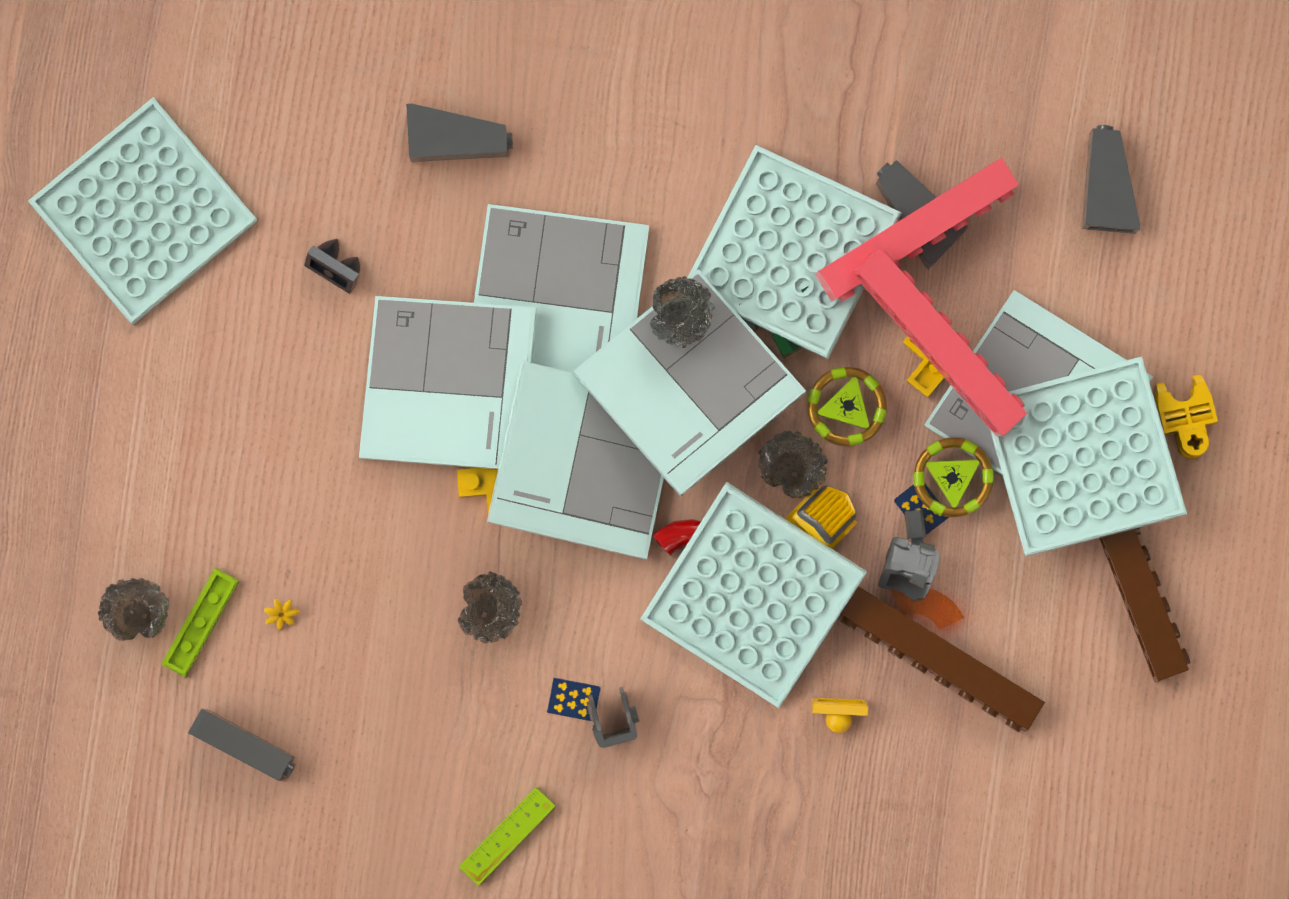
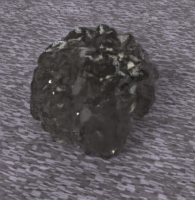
M686 276L669 279L659 285L653 292L652 307L657 313L650 322L653 334L659 340H665L670 345L674 344L682 348H686L687 344L690 345L692 342L700 341L710 328L713 317L711 311L714 304L710 301L711 293L709 289L703 287L700 282L697 283L694 279H687Z
M785 430L781 434H776L773 438L768 439L766 445H763L758 452L760 454L758 467L761 469V478L772 487L781 485L784 494L791 496L793 499L810 496L811 492L819 489V485L826 479L827 468L825 464H827L828 460L822 453V448H819V444L813 442L812 438L803 436L801 432L793 433L791 430Z
M489 571L487 575L480 574L463 586V599L467 602L468 606L461 611L458 623L466 635H473L474 640H480L482 643L488 644L497 642L499 638L505 640L512 633L514 627L519 624L517 619L520 617V613L518 610L522 606V600L519 597L520 591L512 584L511 580H507L505 576Z
M131 578L130 580H118L116 585L110 584L109 587H106V593L102 595V600L99 604L100 611H98L99 621L103 622L104 629L111 633L113 637L119 641L133 640L138 633L146 638H154L162 632V629L166 626L165 619L169 616L167 612L169 609V599L166 598L164 592H161L159 585L143 578L138 580Z

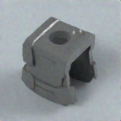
M893 537L886 554V562L878 586L888 590L895 589L904 593L905 597L913 601L924 600L938 569L939 551L935 549V545L924 543L913 545L906 539Z
M620 687L619 690L630 728L603 735L593 696H588L589 701L586 703L590 719L594 722L593 734L597 744L602 748L637 738L634 723L639 722L635 706H629L626 691L624 692L623 687Z

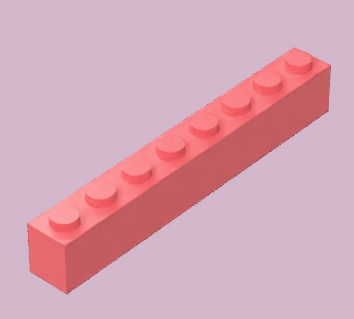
M1000 158L815 273V276L831 302L837 298L843 302L855 294L853 288L861 284L851 272L875 250L881 248L883 251L888 250L896 258L897 262L895 264L899 267L901 264L898 260L906 255L909 259L914 258L924 251L921 247L929 241L934 245L946 238L947 236L944 232L951 227L957 231L969 223L967 217L974 213L979 217L992 209L990 203L996 199L1002 203L1015 195L1012 189L1019 186L1003 158Z
M882 248L875 250L851 273L996 436H1004L1028 414L1023 409L1025 405L1022 400L1015 394L1011 395L1005 389L1006 383L998 374L995 373L993 375L987 368L988 362L979 353L974 354L968 347L970 345L968 339L962 333H956L950 326L952 324L951 320L943 312L938 313L932 306L934 302L930 296L924 291L920 293L913 285L915 283L914 278L907 271L904 270L902 272L895 264L897 262L896 258L888 250L883 251Z

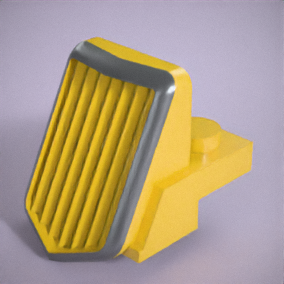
M817 485L785 518L831 549L858 523L855 520L857 512L849 494L829 485L822 487Z

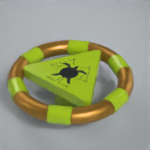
M840 367L826 372L814 383L807 400V412L814 430L823 439L840 446H854L868 441L880 430L887 413V401L880 383L871 374L854 367ZM845 377H853L817 411L821 391L829 382ZM858 379L868 386L876 398L877 408L870 426ZM819 416L866 430L849 436L837 435L831 432L820 420Z
M957 437L937 440L926 447L920 454L913 472L914 487L919 499L929 510L945 517H962L979 509L988 499L994 483L992 464L986 453L977 444ZM951 447L961 448L978 459L928 462L932 456ZM980 463L983 478L981 491L976 498L963 506L957 507ZM925 466L933 475L952 507H947L933 500L925 488Z

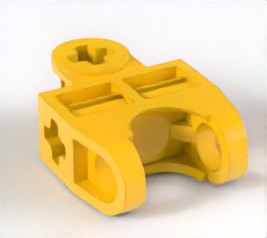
M1200 374L1191 377L1193 389L1190 390L1191 395L1187 401L1174 399L1171 393L1167 392L1164 382L1155 384L1154 390L1155 403L1164 435L1175 434L1180 454L1188 459L1198 458L1207 450L1209 439L1206 427L1215 425L1218 422L1212 395ZM1191 438L1194 442L1198 441L1199 443L1195 450L1193 446H1188L1187 444Z

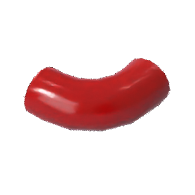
M694 519L674 521L659 529L652 536L664 551L671 556L675 551L686 547L701 521Z

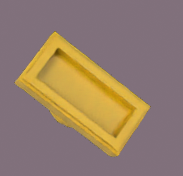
M812 698V713L826 714V725L834 733H844L849 730L853 721L852 715L868 716L866 700Z

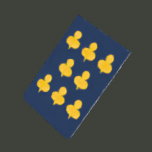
M914 484L894 499V502L904 515L905 511L923 510L926 535L949 518L929 510L919 499ZM925 484V488L930 497L933 500L939 502Z
M553 678L547 713L591 721L586 702L589 701L588 696L592 695L597 709L600 687Z

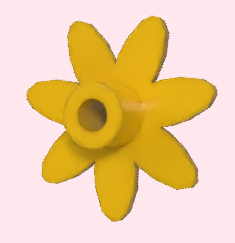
M274 599V608H264V612L271 615L266 619L265 623L269 625L276 622L277 629L281 630L284 621L289 625H294L295 621L291 616L299 614L300 611L294 608L290 609L292 605L291 599L287 600L283 605L278 599Z

